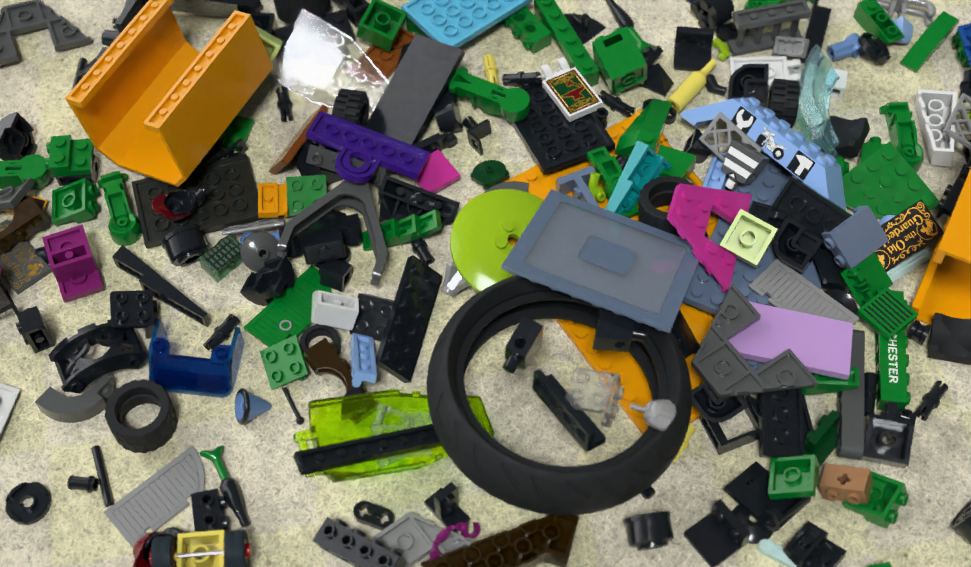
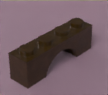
M28 197L13 208L14 216L12 222L7 228L0 231V255L7 252L20 241L25 240L29 235L41 229L49 222L43 211L31 197Z
M324 338L304 351V359L316 375L331 374L338 377L343 382L346 393L350 389L355 388L352 386L351 367L346 359H341L337 354L339 351L333 342L329 343ZM362 382L360 389L366 403L365 413L348 418L353 425L374 412L376 407L375 398L370 392H365L362 388Z

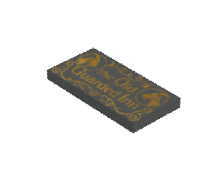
M8 219L0 223V231L9 226L10 222ZM26 240L20 241L7 252L0 255L1 276L17 295L52 272L46 262L35 254L36 251Z

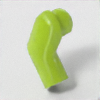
M715 38L712 46L720 51L717 57L724 62L727 57H730V48L719 38Z
M591 172L588 188L595 200L602 202L606 199V193L599 185L600 174Z

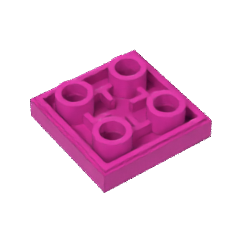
M438 149L429 154V158L418 179L413 180L420 188L437 193L459 180L460 174Z

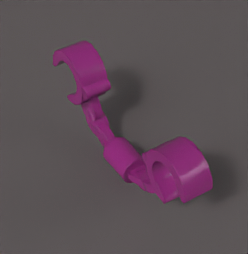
M458 522L456 525H449L446 529L443 528L432 544V551L428 560L431 561L439 558L437 551L439 543H443L450 535V531L456 529L461 531V535L464 538L473 539L479 535L480 525L473 522V532L471 534L467 532L468 523Z

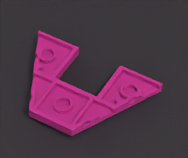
M680 183L675 187L667 219L677 229L680 237L687 239L693 247L692 253L705 266L707 273L714 275L722 286L721 291L724 293L729 290L737 257L705 237L710 213L713 211L732 224L740 209L748 213L752 195Z

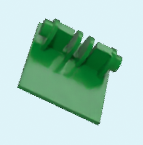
M326 175L286 177L288 216L298 215L327 194Z
M875 252L852 269L847 268L840 273L860 307L876 296L878 289L889 288L893 285Z
M297 335L260 351L271 390L277 389L296 379L303 381L308 378L307 375L309 373Z

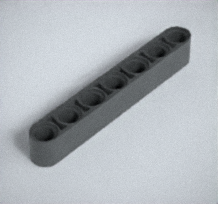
M853 329L850 367H859V388L838 392L837 413L840 414L837 422V456L861 460L864 451L865 332Z

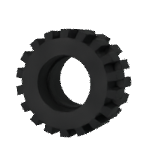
M774 78L769 93L768 109L775 112V116L778 119L787 121L791 129L795 125L798 113L799 82Z
M341 88L335 98L332 115L365 127L369 113L367 92Z

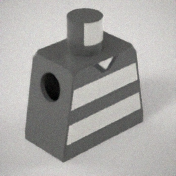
M732 140L721 168L723 172L729 175L725 186L731 190H736L739 183L751 184L768 164L770 158L741 140Z

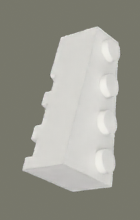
M917 89L915 107L930 165L951 167L955 139L945 134L943 130L956 106L957 92ZM951 125L949 129L955 132V126Z

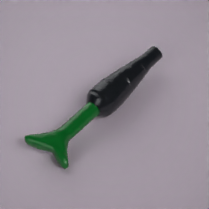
M605 0L619 27L624 28L627 26L641 52L647 46H654L642 40L634 29L632 18L614 0Z
M218 446L213 451H201L200 456L214 463L221 479L220 491L238 518L241 527L249 526L250 522L246 515L239 486L233 478L229 477L222 461L224 446Z

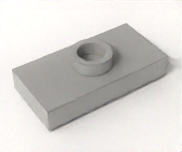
M776 36L772 55L806 58L810 40L807 38Z

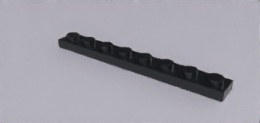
M433 424L296 451L293 458L301 476L435 448L442 446Z

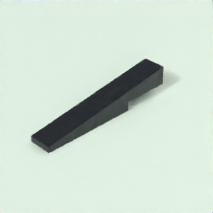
M122 245L112 256L116 267L139 279L142 290H153V297L206 327L211 324L206 312Z

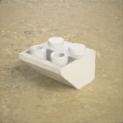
M320 290L313 292L312 323L353 330L359 313V298Z

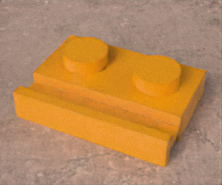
M278 182L258 183V218H279V216L283 215L288 217L286 182L284 184H278Z

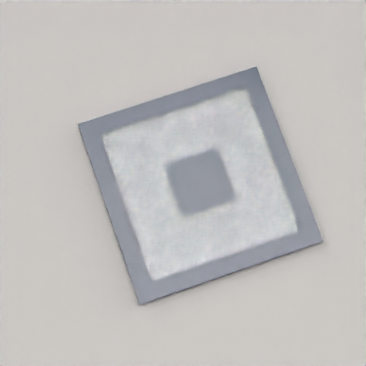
M551 189L502 264L501 269L508 271L510 274L527 278L531 282L548 286L552 290L569 294L573 298L582 299L594 306L603 307L617 315L629 317L638 323L650 325L659 331L670 333L699 261L692 253L693 247L687 239H682L679 236Z

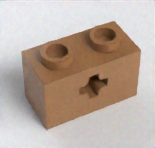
M825 463L819 488L822 497L830 501L839 500L852 504H868L873 486V478L870 469Z

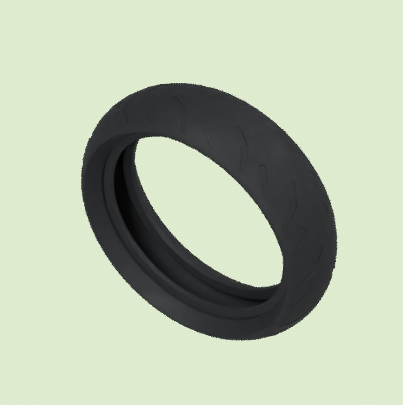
M519 275L501 280L483 289L463 304L450 318L434 346L428 366L426 383L427 402L435 432L448 456L468 479L491 496L515 507L541 514L582 515L607 510L625 503L652 485L667 470L677 456L689 427L692 410L690 373L685 356L672 332L659 331L650 325L635 321V327L647 329L645 342L632 340L628 351L638 362L646 376L652 401L666 399L676 406L675 418L665 431H659L648 426L643 435L633 445L620 454L602 462L583 466H555L539 463L524 458L504 447L482 427L475 417L466 396L464 386L465 371L474 354L487 340L498 332L518 324L523 315L531 320L563 319L596 328L600 307L594 306L582 299L573 298L561 291L552 290L540 283L531 282L529 279Z

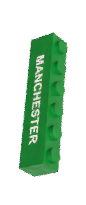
M878 289L876 295H877L879 292H881L883 289ZM892 290L907 304V300H904V291ZM907 327L889 341L875 330L876 374L878 375L876 391L878 392V398L876 399L877 410H886V405L889 401L898 403L897 409L901 410L910 404L911 394L907 392L910 374L906 371V367L909 365V354H906L909 338L905 336Z

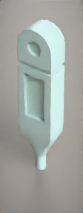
M762 539L759 542L758 551L761 554L787 567H797L783 552V546L775 544V542L768 539Z

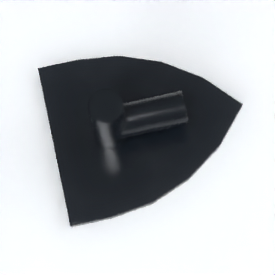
M576 13L564 14L583 45L606 28L586 13L582 15Z

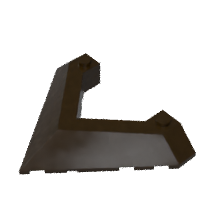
M549 514L538 520L534 519L520 524L519 527L512 530H505L471 543L470 546L455 549L434 560L424 561L421 563V566L535 567L545 562L559 567H566L579 516Z

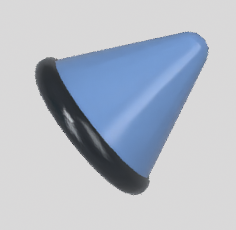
M240 388L236 394L235 416L240 425L246 424L248 421L269 411L272 407L269 402L248 392L245 388Z

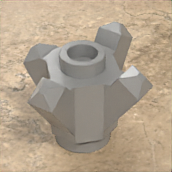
M454 262L447 263L441 289L454 298L456 294L470 285L461 277Z

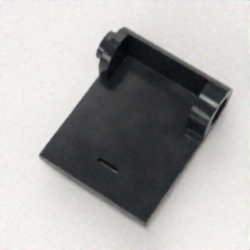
M756 461L724 487L723 490L764 527L776 532L811 501V497L770 500L768 496L770 472Z

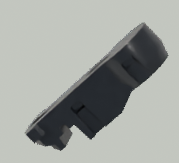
M448 85L434 110L436 122L441 133L451 130L456 132L463 129L457 95L449 92Z

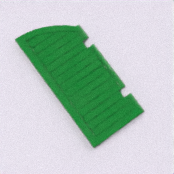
M311 265L294 281L291 288H286L279 297L275 298L246 324L244 330L267 347L277 344L290 336L297 335L298 337L312 324L313 292L320 290L332 293L331 289L320 284L319 270ZM289 320L292 323L291 329L287 331L281 330L279 327L280 322ZM284 322L281 326L282 328L287 329L289 328L290 324L288 322Z

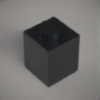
M338 259L322 263L318 271L320 284L342 292L351 280L352 264Z

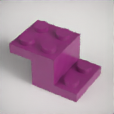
M83 225L42 237L49 264L58 282L64 303L105 290Z

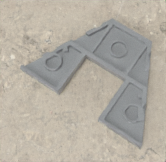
M408 512L374 535L373 538L384 544L383 548L389 550L392 547L402 553L401 558L407 563L405 567H411L430 554L432 544L443 528L428 519L420 518L419 515L413 512ZM450 531V535L443 543H439L437 550L443 556V554L455 549L470 546L475 541H469L464 536Z

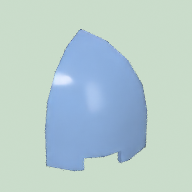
M904 16L894 19L893 22L905 36L895 41V43H909L912 40L913 25Z

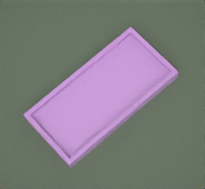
M750 302L761 315L760 320L729 339L730 343L744 359L768 363L790 348L811 373L848 380L850 376L853 323Z

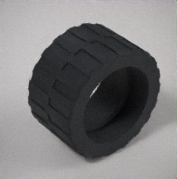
M273 0L277 17L283 22L293 24L319 19L331 7L330 0Z
M661 176L650 180L640 191L638 221L680 237L677 229L667 219L668 212H663L656 208L671 204L675 187L680 183L694 184L677 176Z
M141 379L123 384L109 397L108 403L105 406V419L116 441L124 449L134 453H147L163 447L173 437L172 435L177 428V413L170 396L163 386L154 381ZM142 404H155L161 407L158 416L149 425L137 429L123 426L125 416L134 407Z

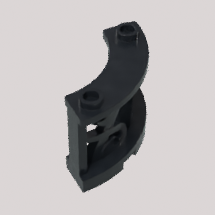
M110 319L104 324L95 325L93 323L78 329L76 335L69 339L66 337L57 344L49 354L51 362H55L63 383L61 386L62 391L80 394L91 382L107 373L121 369H138L148 354L146 351H143L134 328L113 329ZM99 344L110 347L102 357L97 359L84 358L93 345Z

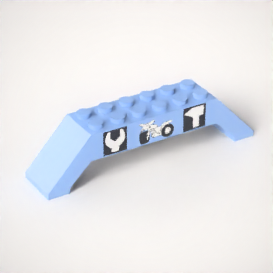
M754 97L734 98L685 110L680 114L693 126L710 125L717 114L722 112L762 147L763 151L805 184L846 211L841 166L836 163L837 160L830 154H824L821 151V147L817 144L807 141L803 133L791 129L787 121L778 119L775 116V112L762 107L758 99Z

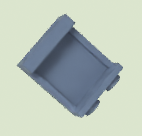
M869 206L856 207L852 210L854 213L852 216L830 232H823L821 234L824 239V245L831 250L835 263L841 268L852 269L889 241Z

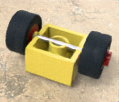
M224 530L178 534L177 543L174 536L153 538L149 561L152 567H249L252 547L248 541L246 530H233L226 533Z

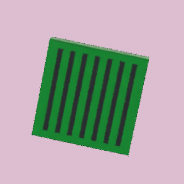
M888 287L884 288L857 311V314L887 341L896 336L919 315Z

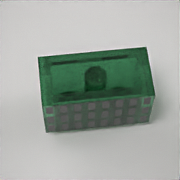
M231 234L220 239L215 246L205 251L198 258L202 269L218 283L243 263L240 254L242 244Z

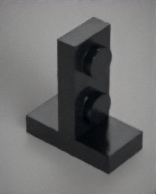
M452 482L443 489L440 488L424 501L425 506L445 527L456 525L458 522H466L468 524L471 522L470 518L459 507L457 487Z

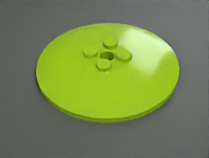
M498 189L476 196L460 210L455 218L450 234V251L457 271L474 290L480 292L501 280L515 276L501 269L502 264L515 246L508 242V238L513 237L517 241L519 240L544 200L520 190Z

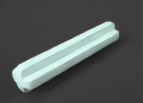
M922 249L887 271L892 283L931 259V252L927 249Z

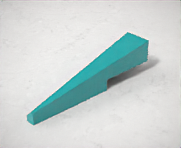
M637 140L605 209L617 214H621L624 211L628 212L639 201L640 191L643 189V186L650 180L660 177L659 175L665 169L669 170L672 165L663 156L658 155L649 145Z

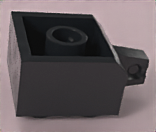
M889 401L886 405L885 413L880 412V415L869 413L866 416L864 451L861 460L899 468H905L909 465L914 422L901 420V416L896 415L898 403ZM885 436L889 437L888 441L891 440L889 445H886L885 441L883 442L882 440Z

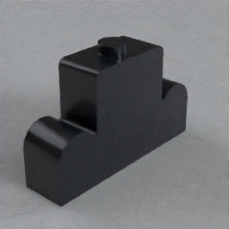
M358 213L317 221L292 239L286 257H296L304 253L307 265L345 258L346 251L344 245H356L363 241ZM280 228V229H279V236H280V238H281V235H282V233H283L284 228Z

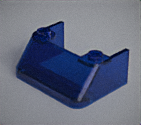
M156 320L149 344V381H154L163 386L165 391L224 398L233 392L245 345L240 327H235L231 345H219L213 349L210 358L170 354L171 346L169 341L166 340L167 333L162 320Z

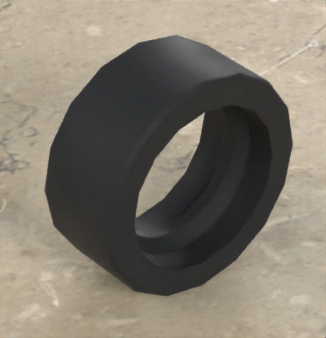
M312 325L300 337L303 357L304 351L309 349V342L318 336L331 338L339 351L337 354H340V338L338 332L332 326Z

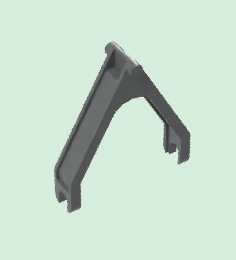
M345 180L286 223L277 246L278 253L276 255L284 259L292 239L335 208L351 207L359 211L364 218L376 260L370 284L374 286L379 285L385 267L387 248L368 182L353 183Z

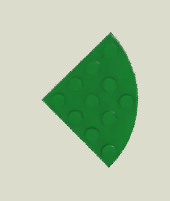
M890 141L842 176L846 206L852 210L858 206H869L876 219H881L887 215L896 216L921 199L929 211L937 207L939 203L937 197Z

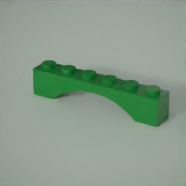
M534 0V15L552 33L560 45L570 69L576 67L591 87L598 85L600 70L556 1Z

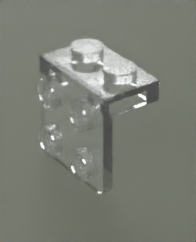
M575 368L565 398L574 409L600 413L601 426L611 428L613 419L616 420L618 417L619 406L617 404L618 400L622 401L624 387L621 386L620 374Z

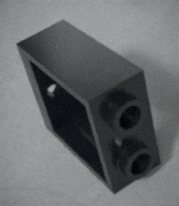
M750 394L741 396L748 405L744 410L755 428L753 431L728 440L719 423L708 421L700 415L699 420L718 455L759 440L758 403Z

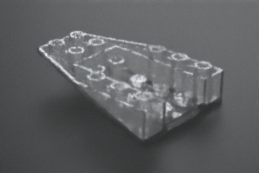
M303 9L294 23L296 28L277 59L274 58L272 60L273 69L267 76L314 104H324L332 108L341 88L365 91L369 99L368 116H371L389 81L353 38Z

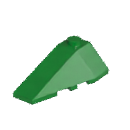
M653 98L620 136L615 154L630 157L637 140L649 145L656 152L672 102Z

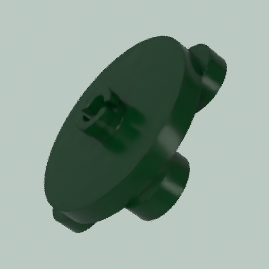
M487 160L479 163L474 167L470 175L471 180L483 185L484 190H488L495 186L494 184L507 180L510 177L505 165L497 160Z

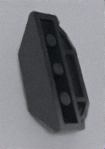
M384 175L378 191L379 198L389 220L394 218L399 221L412 214L421 216L436 209L440 212L441 223L444 226L454 221L460 204L457 201L388 175Z

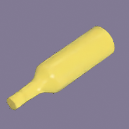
M711 59L702 70L693 71L667 98L666 101L672 102L671 107L675 108L677 114L706 85V77L717 65L716 60Z

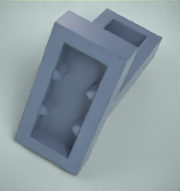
M592 165L556 179V191L563 194L572 192L575 198L599 207L587 187L591 172H596Z

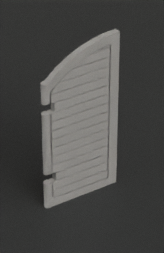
M778 258L749 285L760 296L763 297L765 294L770 296L768 302L778 308L850 322L853 325L859 320L858 316Z
M193 446L189 447L104 511L105 515L132 548L146 534L145 531L149 528L153 532L157 531L187 508L190 504L186 500L191 497L192 493L205 491L204 469Z

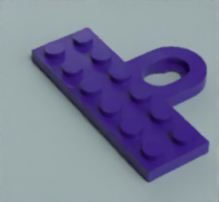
M323 111L319 112L306 133V138L340 151L336 158L335 171L341 178L353 183L370 181L379 166L417 180L430 154L428 151ZM360 158L367 164L356 168L350 165V159Z

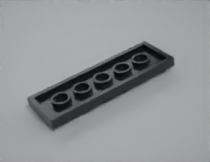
M414 255L407 259L375 358L376 365L404 383L411 382L443 277Z

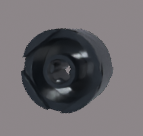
M694 0L690 5L691 11L698 20L699 27L714 30L731 20L732 12L734 11L732 0Z

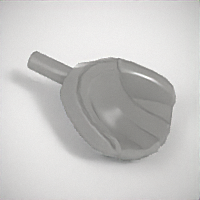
M666 399L648 402L646 407L633 403L630 405V409L643 412L646 423L659 431H665L676 415V406Z

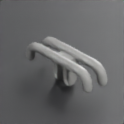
M877 0L883 9L889 10L888 15L890 18L893 17L894 11L900 12L898 18L905 16V14L923 18L925 26L929 27L932 24V17L936 15V7L928 0H892L891 3ZM907 4L925 7L929 10V12L921 9L908 7Z

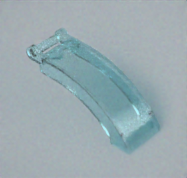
M815 45L809 53L799 82L800 93L798 94L799 105L802 115L808 124L805 128L810 134L812 141L817 143L825 154H830L837 159L838 153L835 147L840 144V140L831 124L829 105L834 85L840 77L820 47Z

